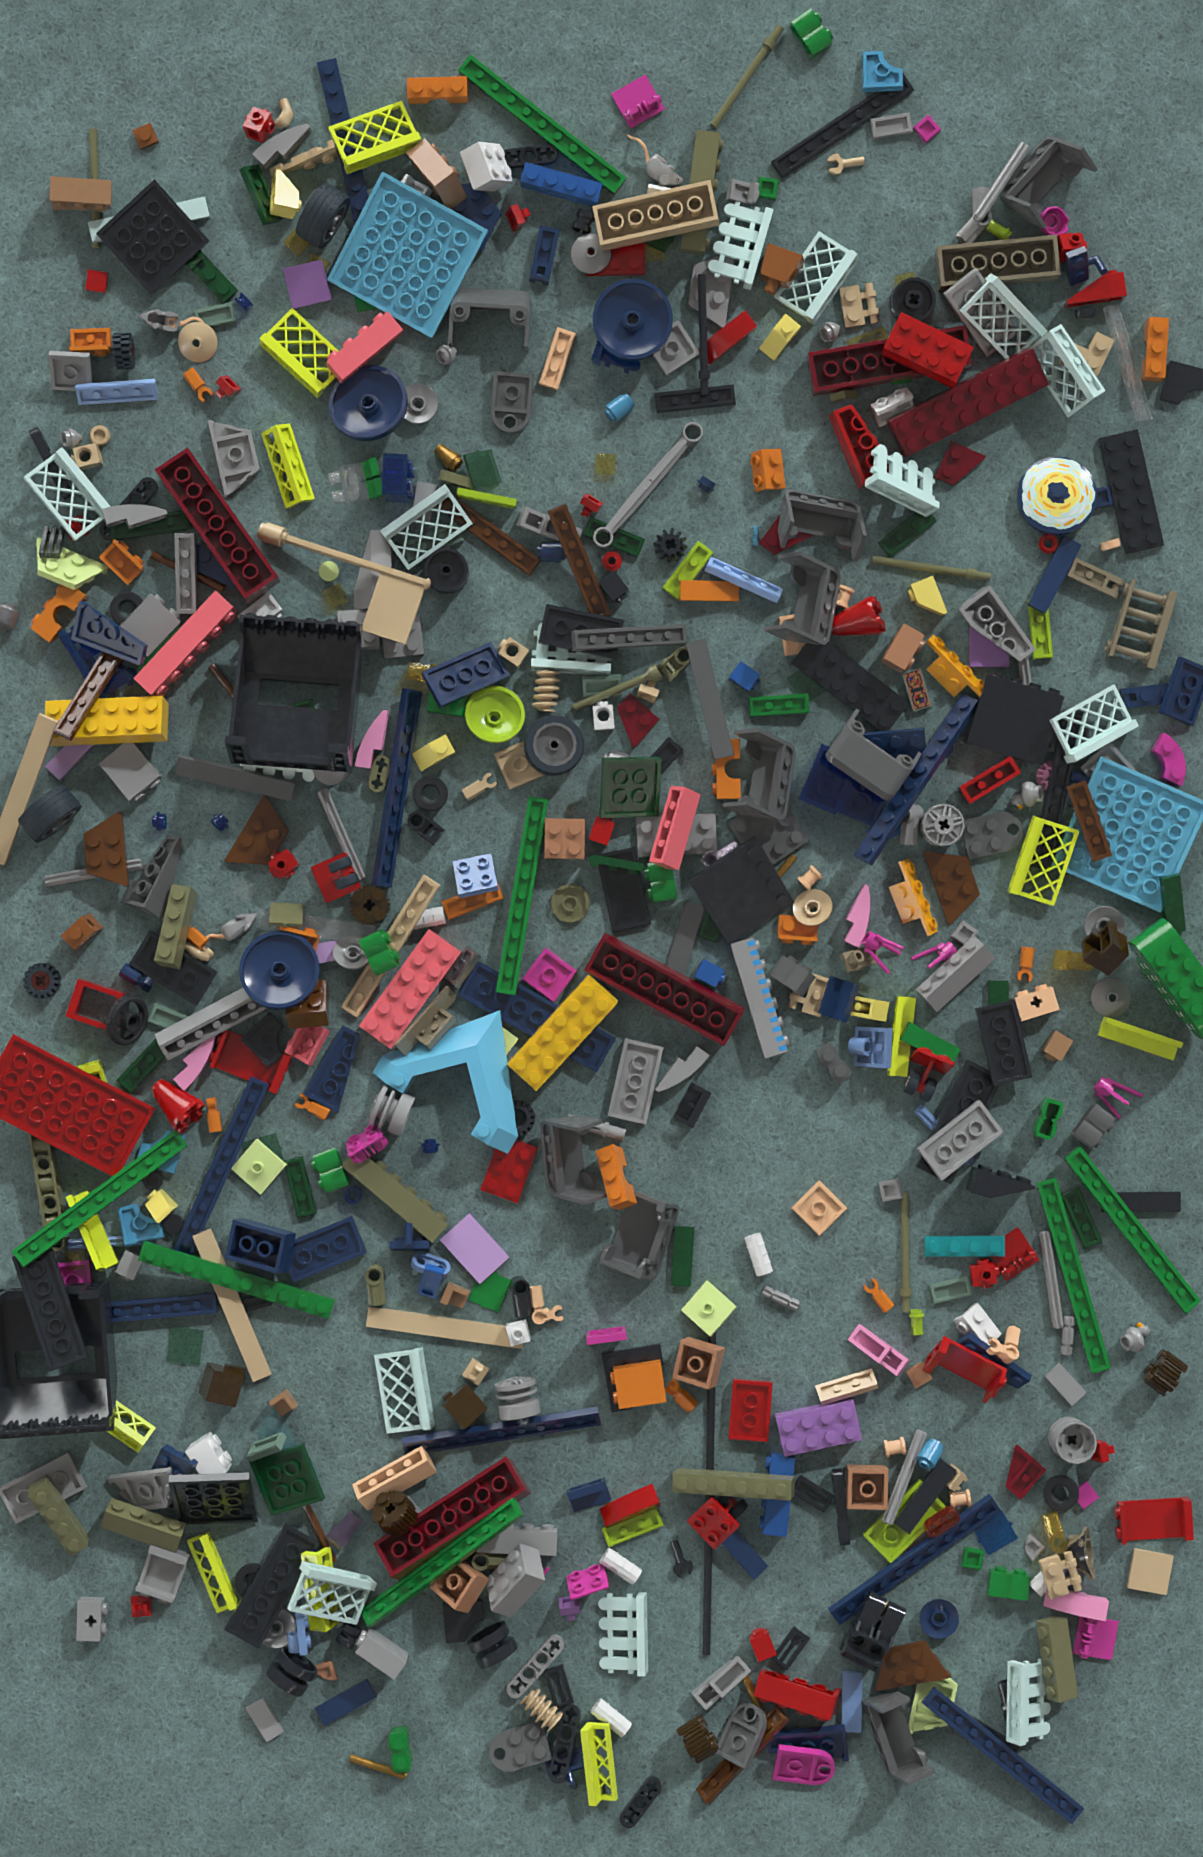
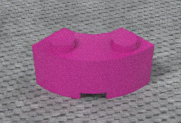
M1161 733L1158 735L1151 750V753L1158 758L1161 764L1160 779L1180 787L1184 782L1186 774L1183 752L1169 735Z

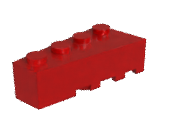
M850 404L833 411L829 415V419L857 488L860 490L865 488V480L873 475L870 472L871 467L874 465V456L871 455V451L879 444L874 434L872 435L866 427V423L856 409ZM887 463V471H886L887 473H889V464H888V463Z
M762 1669L759 1673L754 1696L765 1703L770 1701L777 1703V1706L783 1709H795L801 1715L811 1714L817 1720L830 1721L836 1712L841 1689L827 1690L826 1685L819 1683L812 1684L811 1686L804 1679L793 1678L792 1681L789 1680L788 1675Z

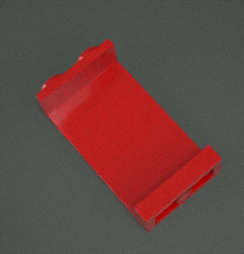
M230 1030L219 1033L216 1041L219 1045L216 1051H212L209 1062H211L210 1067L218 1068L248 1081L250 1076L269 1083L267 1089L277 1094L293 1056L282 1052L283 1055L268 1068L241 1041L244 1036Z
M945 1336L928 1354L923 1367V1371L930 1374L938 1364L986 1390L982 1401L985 1404L990 1398H994L998 1389H1002L1007 1382L1005 1377L1006 1368Z
M1188 1497L1117 1501V1507H1114V1517L1118 1519L1115 1535L1122 1545H1127L1126 1541L1178 1537H1183L1186 1541L1194 1540L1192 1501Z

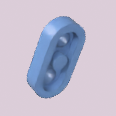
M416 1252L412 1257L411 1266L417 1272L423 1273L426 1263L444 1268L445 1272L442 1279L446 1278L450 1272L451 1266L443 1258L426 1252Z

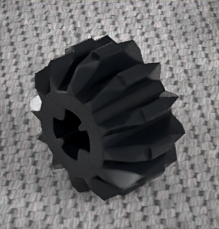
M674 528L670 529V534L664 529L662 531L664 537L659 534L656 536L661 542H654V546L660 547L655 550V554L662 552L660 555L661 560L666 555L668 556V563L671 562V556L677 562L679 560L677 553L682 557L685 555L680 549H687V545L681 544L686 541V537L679 539L681 531L673 535ZM672 541L675 542L674 546H676V548H670L668 550L667 544L665 543H671Z

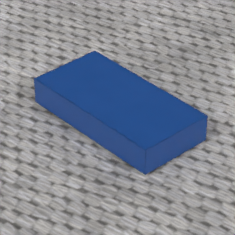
M426 1263L417 1293L436 1299L445 1269Z

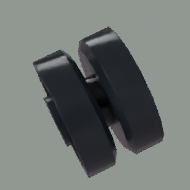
M910 277L901 281L891 291L889 296V309L896 319H898L902 312L922 321L932 313L936 304V295L933 287L926 280L919 277ZM913 298L915 303L910 304L909 300Z
M440 548L432 552L426 560L424 566L425 576L430 579V586L435 591L445 595L454 594L462 590L467 584L469 566L464 556L457 550ZM446 567L448 569L450 568V572L448 574H445L443 571V569Z
M499 1621L486 1627L467 1641L471 1653H478L475 1660L480 1669L489 1668L503 1661L517 1650L518 1644L514 1637L507 1636L510 1630L505 1621Z
M282 1647L276 1656L278 1662H272L266 1674L275 1685L285 1692L301 1697L308 1688L307 1682H311L314 1679L318 1669L305 1656L300 1655V1653H289L288 1647Z

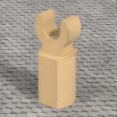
M491 773L485 774L482 781L477 780L462 789L468 801L485 792V788H493L497 785V782L493 784L487 783V778L492 776Z

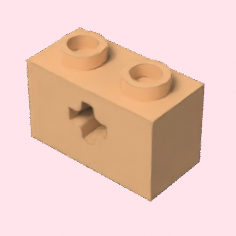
M1046 984L1036 986V991L1028 993L1027 990L1017 992L1016 997H1013L1012 1000L1015 999L1019 1020L1024 1021L1060 1010L1053 987H1047ZM1033 997L1040 1000L1037 1003V1007L1030 1003L1033 1001Z

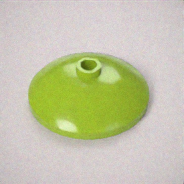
M490 686L474 693L470 697L466 705L465 719L468 728L477 738L488 743H503L511 740L520 732L525 720V710L520 698L514 692L501 686ZM496 717L498 720L493 722L491 718Z

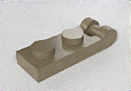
M1078 558L1074 559L1066 576L1116 600L1119 596L1118 591L1120 587H1123L1125 580ZM1108 581L1113 583L1111 589L1106 587Z

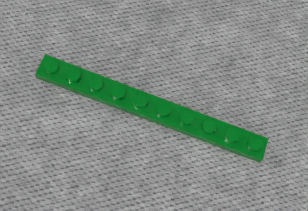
M471 54L460 66L458 72L461 75L467 76L471 83L547 143L553 145L561 154L595 181L603 183V187L613 195L616 194L627 180V177Z
M531 796L528 798L496 992L516 995L548 799Z
M174 1130L12 1250L13 1254L24 1268L187 1148L188 1145L179 1133Z
M1081 1146L1076 1147L1063 1158L1183 1313L1187 1314L1200 1303L1199 1297Z
M1053 1177L1036 1182L1090 1372L1096 1373L1109 1369L1111 1366L1057 1179Z
M145 1240L138 1257V1261L327 1319H329L335 1299Z
M514 1498L508 1500L364 1606L361 1613L367 1627L372 1628L521 1519L524 1515L517 1500Z

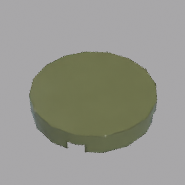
M576 884L560 886L551 898L553 914L565 923H575L582 920L590 908V899L587 892Z

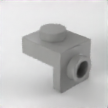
M730 179L726 200L738 201L743 205L756 203L759 197V183L753 182L750 184Z

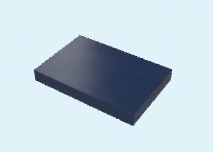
M1178 656L1158 713L1186 725L1194 726L1203 701V666Z

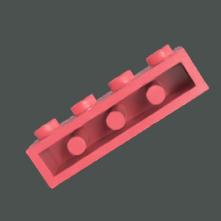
M388 311L385 314L379 313L372 320L374 323L369 327L363 326L357 332L358 336L356 338L346 340L339 352L335 350L328 355L326 366L341 384L402 334L403 329Z
M670 787L649 862L665 869L679 870L701 794L686 787Z

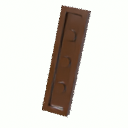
M1086 780L1067 786L1066 789L1092 862L1112 856Z

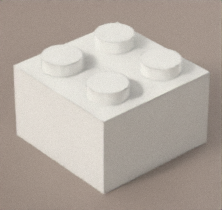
M477 142L460 152L473 190L494 192L513 182L511 170L506 163L505 153L500 144Z
M211 1431L190 1444L185 1451L190 1460L196 1459L198 1461L196 1470L199 1474L227 1473L232 1465L230 1454L222 1450L219 1437L216 1434L213 1435Z

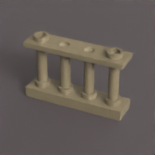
M1131 579L1123 586V602L1111 641H1107L1104 651L1107 652V658L1113 657L1115 652L1142 660V663H1145L1144 669L1152 671L1156 667L1178 593L1170 590L1166 595H1157L1134 588L1136 580ZM1131 595L1159 603L1162 606L1161 613L1155 615L1128 607ZM1125 615L1154 622V625H1157L1155 633L1149 634L1122 626ZM1120 633L1148 641V644H1151L1149 652L1143 653L1117 645Z

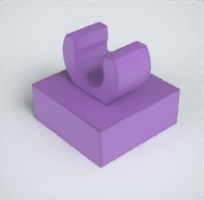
M570 1596L560 1597V1615H567L568 1621L576 1620L575 1614L580 1613L579 1598L571 1600Z

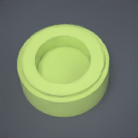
M326 561L320 565L319 575L325 581H334L339 575V568L334 562Z

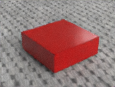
M88 269L85 290L106 293L109 273Z

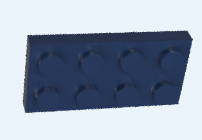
M490 642L422 672L421 676L439 708H443L509 679L510 674L493 643Z
M353 1215L295 1238L288 1268L293 1283L367 1253Z

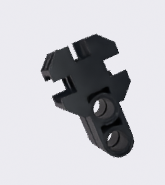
M869 1591L858 1613L852 1618L850 1628L844 1634L839 1650H841V1656L877 1673L884 1663L883 1658L885 1654L889 1653L892 1647L894 1636L906 1614V1608L892 1601H888L886 1604V1598ZM856 1636L863 1637L862 1640L858 1642L853 1640V1637ZM874 1644L880 1645V1648L877 1650L870 1649Z

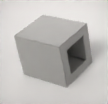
M129 1248L125 1250L115 1271L125 1281L136 1279L144 1263L138 1261L139 1253Z

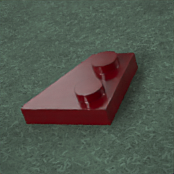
M950 441L934 478L953 486L982 462L986 456Z
M779 515L761 539L759 545L775 556L811 538L813 534L798 532L795 538L788 539L785 548H781L778 535Z
M631 693L617 707L631 745L634 748L660 720Z
M1016 1444L1005 1487L1021 1500L1043 1475L1046 1468Z

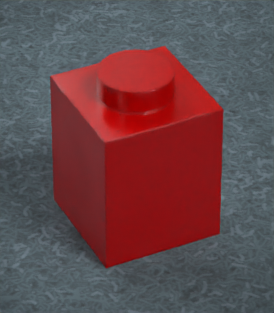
M596 817L589 840L607 846L615 825L614 822H611L612 818Z
M762 1627L754 1629L751 1632L752 1634L749 1635V1639L758 1662L776 1656V1650L768 1629H763Z

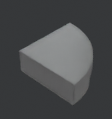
M1029 1533L1025 1541V1551L1028 1558L1033 1562L1045 1546Z

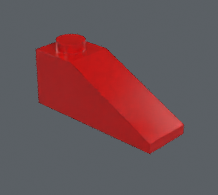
M1117 270L1108 271L1105 275H1102L1068 299L1064 304L1065 308L1123 300L1127 296L1124 272H1117Z

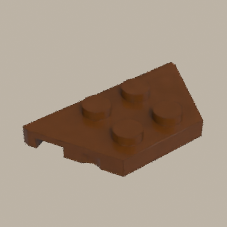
M263 795L224 861L269 865L268 862L271 861L269 857L277 852L289 831L267 796Z
M119 811L83 834L86 869L89 875L129 887L123 814Z
M926 851L923 853L945 919L949 925L980 893L968 857Z
M925 1640L894 1645L883 1658L884 1663L879 1672L876 1691L951 1678V1673L941 1664V1660L931 1651L930 1646Z

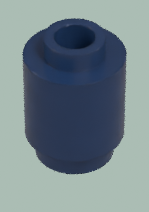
M542 542V546H538L537 558H541V562H560V560H565V554L560 542Z

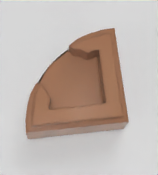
M332 1659L315 1665L318 1669V1676L328 1680L338 1679Z

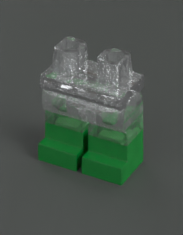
M376 457L367 461L337 467V471L328 474L330 486L339 483L342 486V490L332 492L335 504L346 503V505L385 498Z

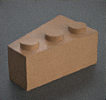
M424 139L406 152L412 165L424 181L434 189V194L437 197L440 196L444 206L453 209L468 198L457 179L459 173L453 165L448 166V160L443 154L439 155L440 152L434 143L430 145Z
M50 176V204L52 210H96L106 212L107 209H112V180Z

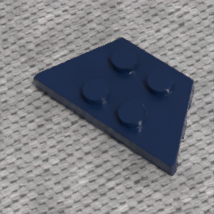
M471 183L461 184L468 198L451 210L489 230L479 249L482 253L502 214L485 191L473 190Z
M167 1444L161 1448L151 1470L171 1467L172 1475H191L198 1461L196 1459L190 1461L184 1458L185 1453L177 1451ZM173 1499L172 1503L169 1505L171 1509L174 1507Z

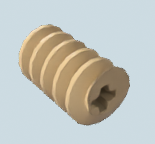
M547 670L536 672V675L541 678L535 680V683L540 686L534 688V691L539 694L533 695V699L538 702L532 703V707L536 708L537 711L556 713L555 710L551 709V706L557 705L552 699L558 697L553 691L559 690V687L554 685V683L560 682V679L555 677V675L561 673Z
M532 1689L521 1700L519 1705L526 1703L524 1710L532 1709L530 1716L538 1715L535 1722L543 1721L541 1728L543 1729L548 1726V1731H550L561 1719L563 1713L555 1714L557 1706L550 1708L552 1701L544 1702L546 1695L538 1696L541 1690L536 1689L533 1691Z

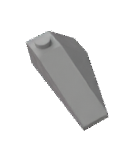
M371 530L363 559L392 568L391 545L380 530ZM360 567L354 587V610H368L380 573Z
M990 585L979 589L958 609L969 626L1019 662L1036 650Z

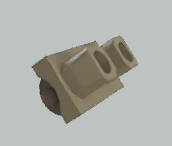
M865 946L839 955L845 962L844 966L847 973L876 964V961L864 951ZM873 950L874 954L878 956L877 951Z

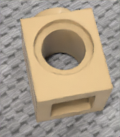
M97 443L72 448L74 454L71 455V459L80 470L103 465L100 448ZM90 453V460L83 462V454Z
M511 637L507 640L503 639L498 646L500 650L498 654L517 668L520 667L529 653L527 648ZM514 646L518 649V653L516 656L511 657L507 655V649Z

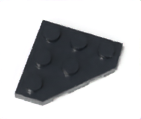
M660 1343L602 1353L611 1411L618 1412L632 1409V1407L619 1409V1405L614 1404L613 1392L617 1391L616 1384H611L610 1372H614L613 1366L661 1360L662 1366L664 1363Z

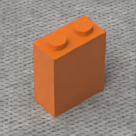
M661 1360L613 1366L614 1372H610L611 1384H616L617 1392H613L614 1404H618L619 1409L666 1402Z

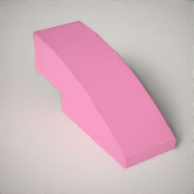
M383 710L366 732L357 753L356 767L371 769L375 750L383 751L389 711Z
M863 884L846 918L852 925L844 941L857 948H860L862 939L865 936L870 914L869 886Z
M218 1035L202 1042L183 1059L188 1066L174 1078V1081L183 1091L187 1090L204 1070L214 1050Z
M858 1324L848 1338L851 1343L896 1376H900L910 1362L907 1357L861 1324Z
M1069 1590V1594L1050 1599L1046 1592L1043 1606L1101 1621H1106L1109 1605L1107 1598L1087 1595L1086 1593Z

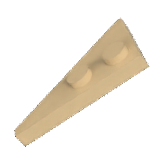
M333 139L327 141L328 147L324 149L322 147H314L291 158L292 162L284 165L280 163L270 168L271 176H274L277 169L281 170L284 174L300 168L305 170L316 167L317 163L321 162L324 164L334 162L335 158H338Z

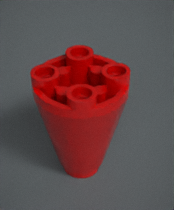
M869 596L835 615L831 630L832 635H880L882 632H885V622L881 620L879 613H882V608L876 596Z
M163 1079L158 1080L152 1086L153 1096L172 1128L179 1134L184 1133L192 1122L196 1123L202 1118L203 1114L201 1111L205 1104L201 1099Z

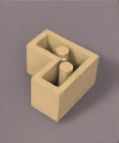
M1099 332L1093 335L1087 349L1075 344L1096 377L1115 341ZM1060 358L1058 364L1064 366V363Z

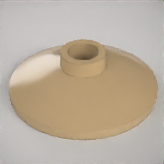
M192 322L180 331L178 346L181 353L188 360L205 362L215 354L218 347V339L216 333L209 325L202 322ZM195 339L199 340V347L193 344Z
M818 889L802 892L793 904L795 918L806 926L822 924L829 918L832 912L830 897L824 891ZM816 908L817 911L811 912V909Z

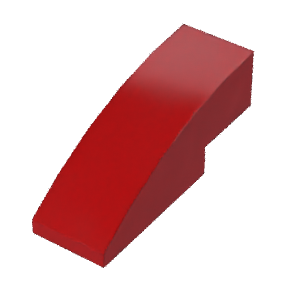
M746 310L707 340L708 366L757 329V325Z
M650 1484L600 1508L607 1528L641 1515L644 1511L660 1506L661 1503L654 1485Z

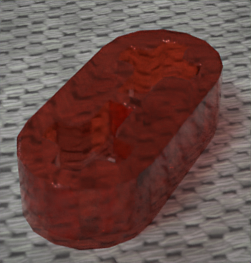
M947 1506L924 1522V1530L929 1537H938L959 1522L960 1516L956 1508Z

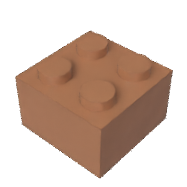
M903 624L898 629L880 662L899 673H902L904 670L908 671L915 661L913 658L914 653L920 652L925 643L922 640L925 635Z
M545 818L544 858L584 859L585 819Z
M692 1337L682 1339L672 1378L708 1390L717 1386L725 1348Z
M846 1464L847 1509L887 1510V1466Z
M465 1559L433 1582L430 1588L453 1609L469 1613L489 1579L483 1573L474 1569L472 1564Z

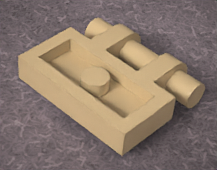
M866 283V292L860 293L859 285L839 288L845 329L865 326V317H870L871 324L879 323V309L876 308L875 297L877 296L876 290L873 289V283ZM867 299L868 310H863L861 300Z
M813 974L816 978L809 986L806 997H801L793 991L788 998L790 999L788 1007L796 1009L797 1003L800 1002L803 1003L802 1012L821 1017L818 1011L829 978Z
M1072 1551L1065 1552V1560L1060 1561V1557L1057 1554L1038 1560L1050 1599L1069 1594L1067 1587L1069 1585H1073L1074 1591L1082 1590L1080 1584L1082 1582L1081 1576L1077 1573L1076 1558H1073ZM1065 1568L1069 1570L1070 1576L1068 1577L1064 1576L1063 1569Z

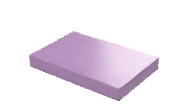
M470 1213L440 1239L479 1284L509 1258L505 1251Z

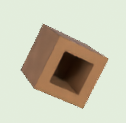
M1053 1030L1042 1048V1051L1045 1052L1044 1057L1053 1062L1056 1059L1062 1061L1073 1040Z

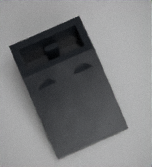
M978 1164V1167L972 1166L966 1186L969 1192L987 1198L1035 1189V1186L1031 1184V1180L1026 1177L1016 1175V1178H1012V1175L1008 1172L997 1170V1173L992 1172L993 1169L981 1164Z

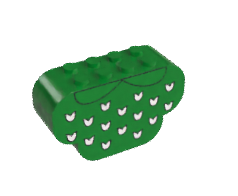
M1160 918L1130 940L1128 944L1136 956L1137 964L1172 1012L1199 1039H1203V966L1173 926L1164 918Z

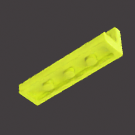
M290 423L275 425L262 432L261 435L285 508H291L299 503L314 500L315 497ZM272 433L275 439L274 444L271 443L269 437ZM277 452L280 454L281 457L280 463H278L276 458ZM283 472H286V475H287V481H286V482L283 480V477H282V476H283ZM289 491H292L295 500L290 501Z
M896 996L892 1026L891 1068L887 1069V1075L907 1077L911 1045L899 1039L907 1022H914L916 998Z
M1103 1017L1098 1036L1173 1061L1177 1049L1182 1048L1183 1042L1109 1017Z
M89 1191L76 1196H67L66 1199L69 1206L72 1207L89 1194ZM97 1214L80 1226L79 1230L96 1270L101 1272L119 1264L101 1219Z
M116 1400L114 1431L107 1432L139 1453L156 1427ZM120 1415L129 1416L131 1423L124 1424L121 1422ZM143 1426L149 1431L143 1437L137 1433L136 1427Z
M207 1531L187 1539L216 1613L227 1609L229 1611L235 1609L239 1601L210 1532ZM200 1539L204 1552L196 1550L193 1542ZM204 1557L208 1558L212 1567L211 1571L203 1568L201 1562ZM211 1575L216 1577L219 1589L210 1585ZM219 1593L223 1594L227 1603L224 1607H219L216 1600Z
M325 1547L318 1552L305 1551L301 1553V1560L304 1562L333 1568L331 1547ZM325 1555V1562L323 1564L322 1556ZM306 1578L304 1583L305 1589L314 1584L312 1579ZM326 1582V1584L324 1583L319 1588L321 1593L331 1587ZM316 1589L307 1594L309 1601L318 1596ZM333 1592L329 1594L328 1603L335 1599ZM321 1600L312 1605L313 1610L323 1607ZM337 1604L329 1608L331 1614L338 1611ZM308 1615L309 1630L327 1632L339 1624V1621L336 1620L329 1622V1619Z
M587 1722L580 1730L588 1803L589 1806H597L601 1800L616 1801L618 1799L610 1723ZM596 1729H604L605 1738L603 1740L596 1734ZM600 1746L607 1751L605 1759L598 1753ZM602 1765L609 1770L607 1778L600 1772ZM604 1783L611 1789V1794H603L602 1786Z

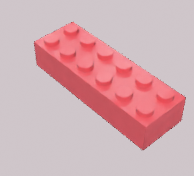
M215 590L133 679L152 696H164L170 689L168 687L172 681L177 682L182 677L184 668L186 666L190 668L197 659L195 657L198 653H204L209 648L211 639L213 637L217 639L224 630L222 628L225 624H231L237 618L236 613L238 610Z
M428 929L359 1027L392 1049L462 952L434 931Z

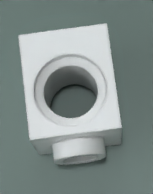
M608 701L596 702L597 706H593L594 730H614L613 705H608ZM600 711L608 712L609 719L607 721H600L598 719Z
M526 1319L506 1324L511 1346L530 1342L531 1336Z

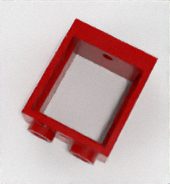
M79 978L65 1017L107 1030L106 1023L78 1014L86 988L117 997L116 1001L126 995V993Z

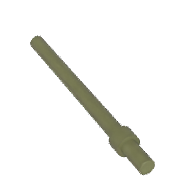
M777 24L771 35L765 38L762 48L710 123L711 126L714 128L718 127L769 50H773L776 40L784 30L782 26Z
M91 128L89 129L90 179H98L97 129ZM91 210L92 221L100 220L99 211ZM92 242V248L100 249V242Z
M873 556L872 564L966 577V580L974 581V579L990 581L991 573L976 571L974 568L960 569Z
M902 1193V1288H900V1296H902V1312H910L912 1288H910L909 1193Z

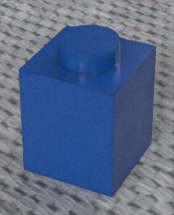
M740 661L729 677V680L749 692L750 689L755 690L760 683V680L757 679L760 674Z
M702 959L694 977L716 987L717 984L721 986L726 975L723 974L724 969Z

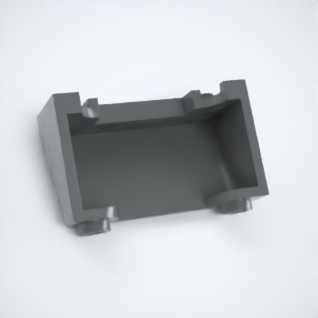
M634 1190L637 1204L624 1209L613 1244L603 1247L599 1263L638 1279L653 1280L660 1271L679 1214V1205Z

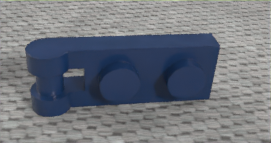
M540 225L529 282L535 283V281L543 282L544 285H549L560 229ZM538 268L545 269V273H537Z
M1169 683L1119 689V694L1122 695L1126 709L1160 705ZM1130 694H1135V701L1130 702Z

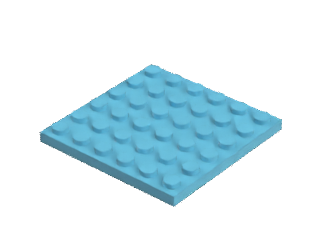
M382 171L327 280L384 312L388 311L391 316L433 338L489 230Z
M1099 756L1087 785L1112 856L1092 862L1074 811L1068 827L1080 832L1066 872L1161 913L1162 901L1159 878L1176 873L1179 874L1203 821V800ZM1065 831L1062 838L1063 844L1070 842L1074 833ZM1064 849L1055 853L1054 857L1057 863L1065 860L1066 853Z

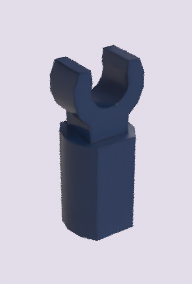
M128 963L119 972L120 977L135 986H140L145 992H149L153 987V979L143 976L142 972Z

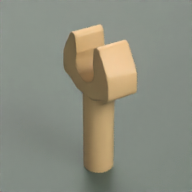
M837 153L827 159L828 163H838L837 168H830L828 171L833 175H841L845 167L865 165L864 157L842 159Z

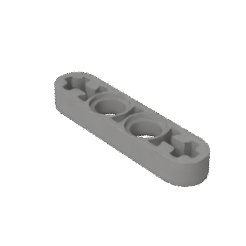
M556 1634L549 1636L510 1679L506 1689L510 1697L519 1698L561 1653L564 1648V1641L561 1636ZM553 1640L555 1642L558 1640L559 1648L554 1647L551 1650V1653L553 1654L551 1656L550 1653L547 1651L552 1646V1643L550 1641ZM545 1654L548 1658L547 1662L543 1664L538 1663L536 1660L537 1655ZM530 1668L534 1671V1676L526 1678L523 1675V1671ZM521 1679L523 1682L519 1686V1692H512L511 1685L516 1686Z

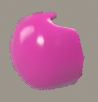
M1057 206L1047 207L1040 214V217L1047 225L1045 228L1040 227L1044 235H1057L1058 237L1059 234H1065L1069 230L1067 228L1069 218L1061 208Z

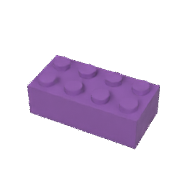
M852 1397L823 1406L818 1404L775 1414L784 1457L862 1440Z

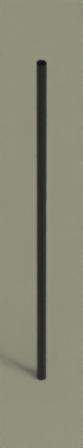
M716 1332L712 1337L708 1335V1343L716 1345ZM715 1387L707 1389L706 1470H714ZM705 1495V1502L713 1497V1495ZM706 1541L704 1545L702 1654L710 1655L712 1547Z

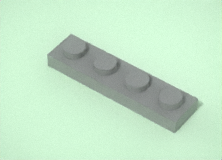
M175 533L176 612L178 614H194L198 610L196 533Z

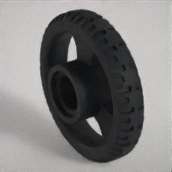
M124 995L111 1006L106 1021V1031L109 1038L118 1045L127 1046L133 1044L141 1037L147 1026L148 1008L146 1003L138 996ZM130 1002H134L137 1005L139 1013L129 1010ZM126 1030L132 1032L129 1036L124 1038Z

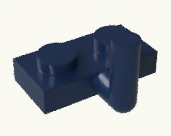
M1085 246L1065 253L1067 280L1070 286L1089 280L1088 266L1095 264L1101 275H1105L1108 272L1098 255L1088 258Z
M405 1223V1237H395L394 1241L389 1242V1249L391 1251H430V1241H426V1237H414L413 1241V1223Z
M582 1746L573 1749L566 1779L571 1789H576L578 1786L572 1772L584 1768ZM568 1751L557 1753L558 1758L565 1760L568 1757ZM551 1760L545 1761L548 1777ZM555 1761V1765H559L557 1771L553 1772V1775L557 1777L563 1775L560 1770L561 1766L566 1767V1763Z

